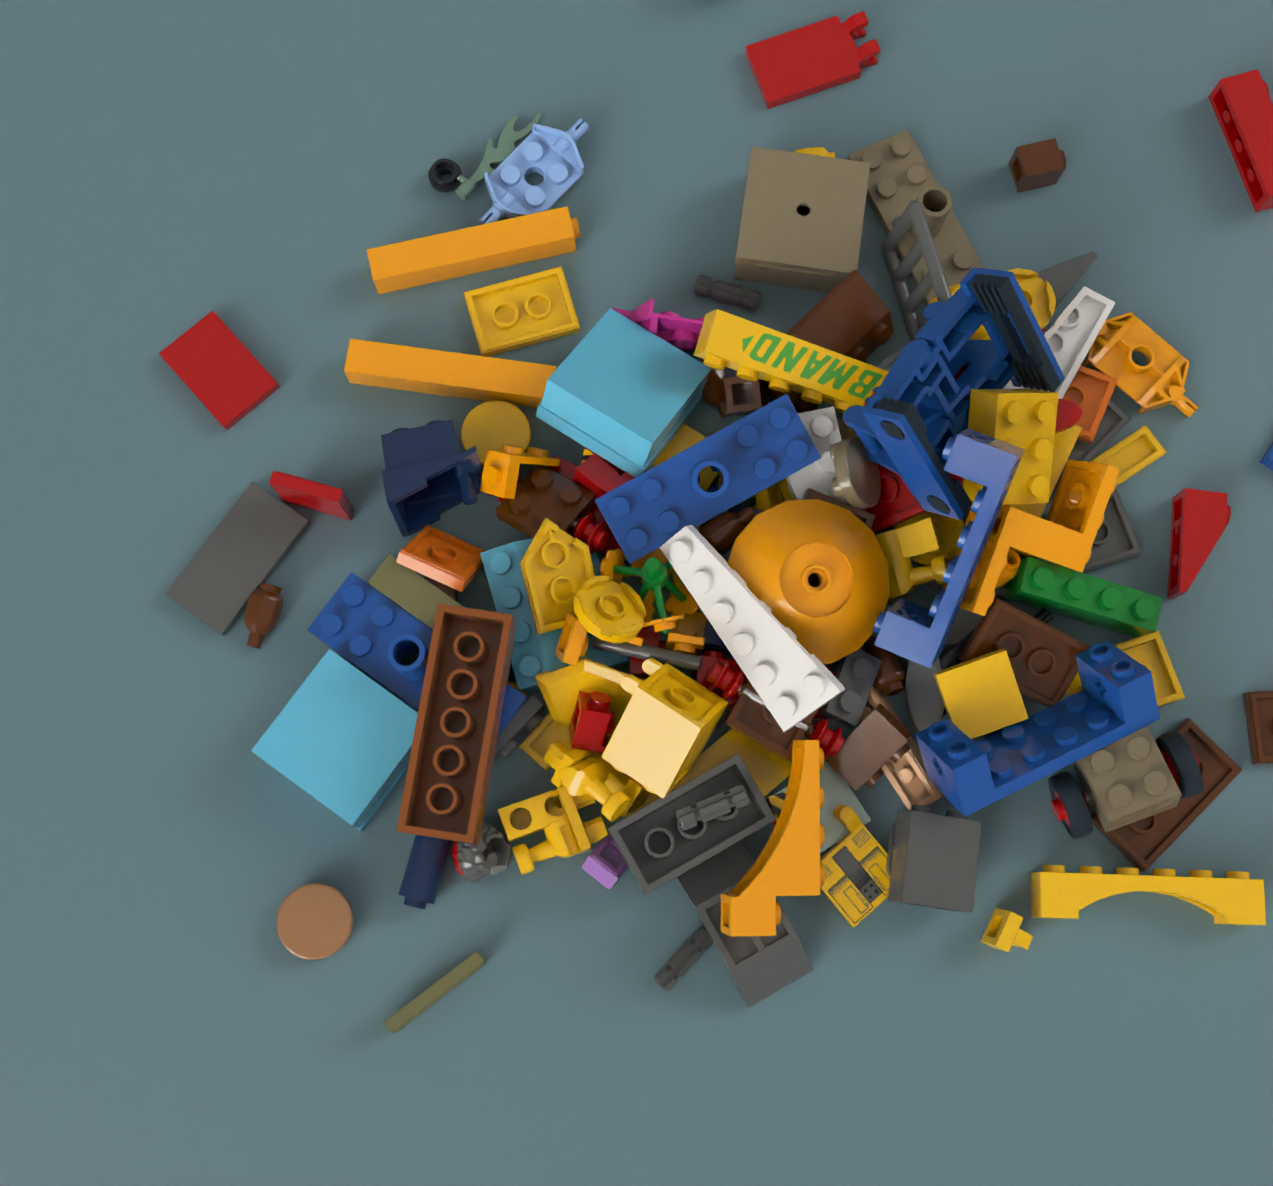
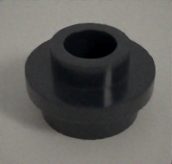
M446 158L439 159L434 162L429 170L430 184L439 192H452L461 184L457 178L462 174V171L454 161ZM445 174H449L452 176L448 180L440 179L441 176Z

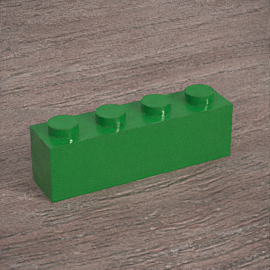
M1026 557L1021 560L1018 573L1007 583L1004 598L1039 609L1046 608L1049 612L1134 638L1156 632L1162 597L1032 557Z

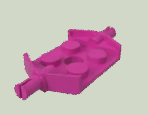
M650 299L638 306L636 310L633 309V311L612 307L613 310L681 350L696 349L705 317H698L693 320L681 318L680 315L674 312L653 313L654 299Z

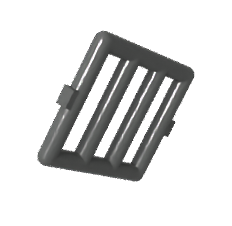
M917 200L911 201L903 214L893 219L891 223L893 229L881 246L911 341L915 339L916 333L928 322L925 320L920 326L915 310L930 291L934 288L938 302H947L952 297L922 204ZM913 224L917 240L900 263L896 247ZM923 256L928 272L910 295L905 279Z

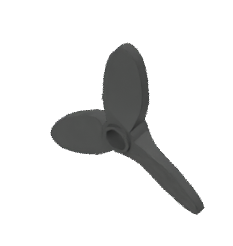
M960 608L942 651L952 649L978 626L983 616ZM873 632L871 636L877 638L878 634ZM939 657L931 668L907 659L904 680L905 699L911 723L917 732L928 728L933 723L942 721L944 703L933 674L942 670Z

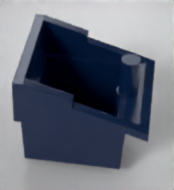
M435 420L427 423L425 426L411 429L398 428L391 433L381 435L385 470L381 471L386 500L403 537L410 536L423 529L426 525H431L441 520V513L461 503L472 505L478 501L477 495L481 493L480 487L483 473L476 446L466 451L461 450L452 420Z

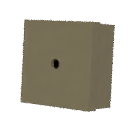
M751 146L735 257L734 279L830 293L854 269L857 271L870 163Z

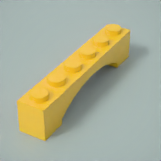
M1042 865V872L1030 873L1031 917L1079 919V910L1093 902L1116 894L1142 891L1165 894L1190 902L1213 915L1214 924L1266 925L1264 879H1250L1249 872L1226 871V878H1213V871L1189 870V877L1176 876V869H1152V876L1139 875V868L1116 867V874H1102V867L1079 866V873H1065V865Z

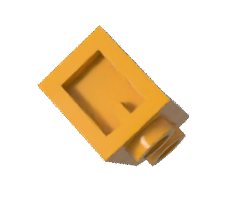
M700 612L685 614V619L676 621V628L669 630L666 649L701 656L705 643L703 635L707 617L704 613Z
M567 613L554 655L562 662L574 666L577 665L579 657L585 655L589 643V637L586 636L588 631L581 625L576 615ZM637 635L628 643L642 646L644 639Z

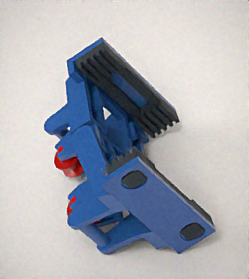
M973 267L959 283L961 287L947 302H933L929 304L923 311V315L928 322L916 333L915 339L903 348L882 384L873 389V393L865 399L863 406H852L843 414L842 418L845 424L854 429L865 446V454L869 461L897 473L909 492L917 499L925 511L961 520L972 505L959 480L954 479L953 481L949 473L943 470L947 460L941 458L949 437H954L955 434L968 428L971 389H1003L1011 380L1015 387L1023 386L1026 389L1029 387L1030 389L1036 388V390L1042 389L1043 391L1055 392L1065 378L1013 272ZM982 324L991 339L969 340ZM964 364L969 365L955 381L954 376Z

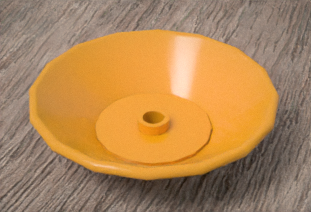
M820 499L787 500L757 514L735 539L727 562L728 566L746 581L747 588L760 601L763 600L772 609L771 613L784 627H789L798 637L796 640L810 655L814 654L823 665L831 664L862 647L873 634L875 622L880 612L885 611L890 595L888 561L874 532L850 510ZM810 574L818 576L819 584L817 587L809 585L808 577Z

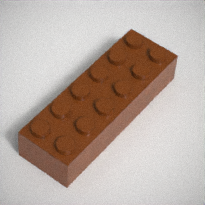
M445 604L437 605L396 832L479 845L517 628V621L512 614Z

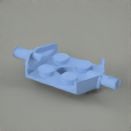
M579 118L568 131L563 132L559 129L534 123L532 125V133L490 175L487 172L484 173L485 184L493 204L478 219L479 223L482 225L496 222L501 217L503 219L514 218L549 210L584 174V165L578 152L576 141L589 130L588 124L586 122L583 123V119ZM530 173H538L542 175L544 180L541 184L533 186L528 184L525 178Z

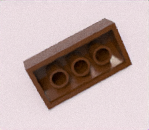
M854 269L786 334L865 363L867 358L880 345H884L890 339L894 330L889 309L863 276ZM762 380L769 402L787 394L798 414L816 410L819 405L801 399L802 394L790 390L789 393L773 390L769 387L770 382Z

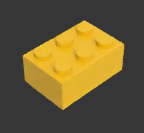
M971 389L968 428L1025 449L1002 505L1049 503L1059 393L1036 389ZM965 478L963 481L965 492L970 500L974 501L979 489L982 490L983 485Z

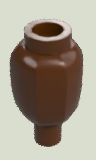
M700 358L698 361L703 363L704 359ZM711 368L702 391V398L709 405L716 406L721 417L725 418L731 415L727 413L724 378H728L725 370Z
M747 506L737 514L730 511L723 512L704 523L699 528V533L719 554H722L733 546L735 539L745 529V525L750 523L756 515L750 506Z
M261 582L259 589L251 592L244 618L245 625L250 631L247 646L261 649L264 635L269 634L276 627L284 603L280 595L281 587Z
M870 636L864 643L867 649L866 653L882 661L873 687L883 691L885 697L896 695L905 688L903 684L905 680L904 668L896 654L875 646L876 638Z

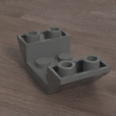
M740 840L676 878L692 907L697 911L749 1008L813 971V968L796 931L781 905V922L776 926V936L731 937L721 932V893H729L755 862Z

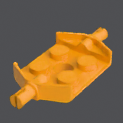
M1132 312L1105 321L1082 365L1085 367L1088 363H1091L1101 373L1117 378L1116 386L1141 406L1138 410L1139 414L1170 404L1177 407L1189 418L1199 408V406L1195 405L1183 394L1186 391L1184 384L1189 361ZM1132 352L1143 353L1147 358V365L1139 366L1135 364L1132 360Z

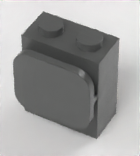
M911 805V810L897 812V821L890 830L886 870L890 877L888 901L954 912L973 913L982 822L968 820V816L964 817L959 811L947 810L946 816L933 814L934 807L925 805Z

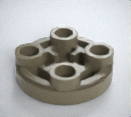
M854 436L830 446V456L834 462L836 477L832 479V489L837 498L845 497L853 507L863 510L873 507L878 503L881 495V478L877 463L869 461L865 454V446L859 437Z

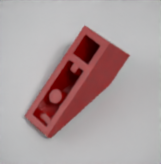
M1184 488L1173 497L1167 598L1175 599L1188 591L1228 525L1231 517V508L1227 505L1228 493Z

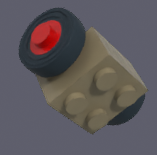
M1148 727L1139 729L1074 762V768L1085 788L1084 792L1080 790L1074 778L1067 771L1053 775L1048 779L1049 790L1053 799L1050 800L1052 810L1057 820L1062 821L1073 839L1082 838L1093 833V822L1089 812V806L1093 805L1105 832H1109L1177 806L1180 798H1190L1204 790L1199 760L1182 735L1177 731H1173L1159 736L1155 741Z

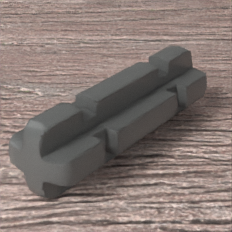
M705 275L697 277L694 286L695 294L703 297L711 295V299L734 306L742 304V308L750 311L757 309L761 297L759 291L749 288L747 291H744L742 286L718 279L714 282L711 281L712 277Z
M738 784L728 788L729 793L724 794L721 791L694 802L695 806L692 808L690 805L677 809L676 817L680 827L683 830H689L698 826V821L706 823L730 813V808L732 807L738 810L747 806L750 800L745 787L742 784Z
M699 927L691 936L693 939L690 942L686 941L667 962L669 965L666 968L662 967L655 975V982L663 990L670 991L678 982L676 979L679 976L682 977L702 956L700 952L703 949L707 950L713 944V940L705 927Z

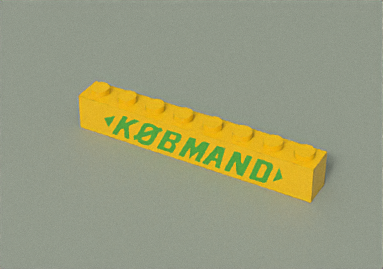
M719 309L705 314L694 356L704 359L703 364L719 370H724L725 367L736 370V376L749 381H757L758 378L770 382L769 387L773 390L789 393L790 390L802 394L801 399L815 404H821L822 401L830 403L834 406L836 412L842 414L852 406H863L865 399L871 396L873 389L879 387L889 371Z

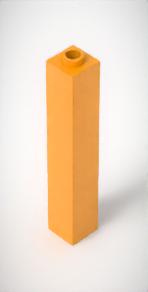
M568 206L371 248L367 249V255L378 294H384L576 252L575 239L581 238L577 218H570Z
M350 338L344 372L349 382L353 384L479 401L500 400L517 406L538 408V405L542 402L547 379L557 369V366Z

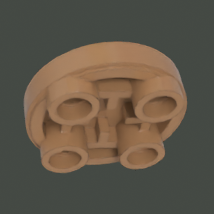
M320 883L303 885L292 891L281 904L277 916V931L283 945L292 954L309 960L323 959L337 953L349 942L354 924L353 910L344 893L335 887Z

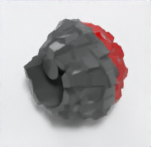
M483 822L479 845L454 841L451 855L455 859L453 862L456 870L466 877L467 881L477 883L488 873L496 876L508 868L511 848L500 829L486 825Z

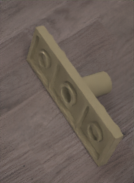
M908 129L848 155L847 160L870 163L866 198L887 236L893 229L891 224L893 219L901 216L911 201L917 200L922 204L948 286L960 283L973 267L984 268L951 208V194L947 189L938 185ZM913 224L896 247V252L901 262L917 240ZM923 256L909 274L915 288L928 272ZM934 288L923 300L925 307L928 306L931 299L936 297Z

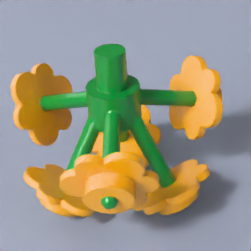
M660 547L634 561L631 567L625 566L623 562L624 553L621 549L608 550L606 557L602 560L600 565L601 576L613 577V582L621 584L623 574L641 577L643 585L638 595L646 608L643 627L654 626L655 632L662 631L664 634H667L669 630L676 628V621L685 619V614H693L698 610L699 605L684 583L681 587H676L668 579V570L673 567L668 559L664 557ZM664 586L671 592V598L666 601L665 605L661 590ZM649 589L654 591L659 619L653 621L652 615L655 609L652 605L647 604L648 601L646 599ZM666 610L669 613H673L674 616L667 617Z

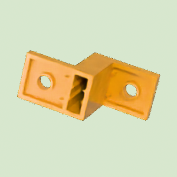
M1068 459L1046 520L1011 506L1002 505L960 608L982 616L986 615L987 609L993 603L995 597L994 590L1000 573L1006 567L1009 548L1015 550L1019 555L1032 557L1083 573L1084 567L1091 557V548L1097 531L1103 523L1104 512L1110 495L1115 490L1116 478L1120 469L1109 464ZM971 508L965 525H968L970 520L974 521L977 513L972 512ZM956 548L953 559L956 554L960 556L962 548ZM944 584L942 588L946 589L948 584Z

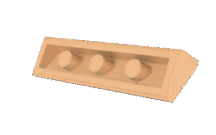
M872 686L858 725L880 703L903 725L882 691ZM912 737L906 742L910 749L896 763L889 759L881 767L908 810H911V805L928 806L943 796L928 780L920 749Z

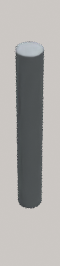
M596 636L593 641V649L644 660L654 658L663 664L668 663L673 666L700 671L702 666V656L644 644L638 646L628 642L611 643L603 641Z

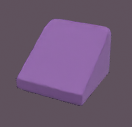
M609 832L608 836L601 840L582 865L584 871L607 889L613 887L628 867Z

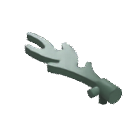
M540 111L536 113L535 118L530 124L518 132L513 130V126L518 120V115H514L504 127L499 137L497 148L493 147L492 139L489 138L487 140L483 159L470 179H466L460 174L457 178L461 183L455 190L459 198L465 200L476 189V184L484 180V173L487 172L490 175L495 170L490 165H500L517 148L514 144L524 139L532 131V125L534 123L537 124L541 117Z

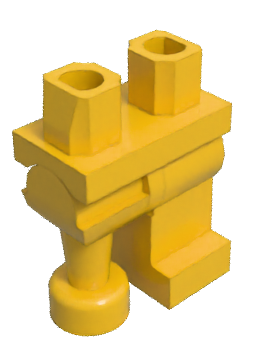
M929 517L916 523L875 535L888 561L890 586L888 600L910 594L915 590L916 586L932 580H936L939 585L948 584L942 581L950 562L946 554L934 557L931 560L930 566L913 568L911 561L913 557L947 548L939 517Z
M570 737L566 744H563L560 740L551 744L543 758L555 770L550 781L558 788L564 786L568 790V794L572 796H581L587 793L603 805L601 813L611 822L616 821L622 814L627 815L643 805L650 792L642 784L629 775L615 770L611 763L601 757L603 753L571 748Z
M562 786L497 809L510 843L544 830L547 840L529 849L525 843L512 847L521 875L534 871L535 862L556 856L561 858L575 856L591 850L592 844L608 836L601 816L582 823L578 810L596 804L593 797L587 793L581 796H572Z

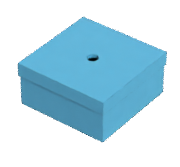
M610 308L547 379L542 402L538 405L536 417L635 478L650 469L699 406L703 396L702 391L711 368Z
M329 649L251 751L350 825L363 832L407 773L418 711L357 666L352 665L339 654Z

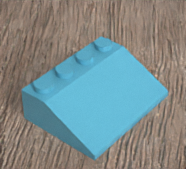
M533 538L511 542L480 553L496 611L512 614L517 621L511 664L519 690L528 694L540 691L535 679L536 674L547 670L552 672L570 665L562 662L554 655L562 628L536 634L520 567V561ZM596 551L591 554L595 576H601V563ZM587 632L586 636L589 637L587 651L583 656L584 658L610 668L630 662L629 656L593 649L595 636Z

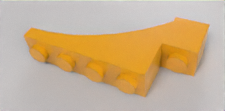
M793 740L792 766L787 793L769 840L752 867L729 893H721V932L728 936H776V926L781 922L780 904L776 902V896L820 895V886H823L825 882L824 865L820 863V847H823L825 841L824 827L820 824V809L824 806L825 797L823 787L820 786L819 771L824 766V753L822 748H819V740Z

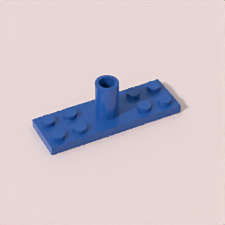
M785 394L595 499V502L630 564L661 547L685 526L693 525L697 527L821 459V456L791 400ZM707 466L713 472L719 473L720 476L718 486H713L709 492L702 490L699 486V472Z
M351 572L307 630L418 711L433 630ZM419 653L418 659L413 664L405 665L407 659L412 654ZM508 683L498 738L527 700L525 695Z

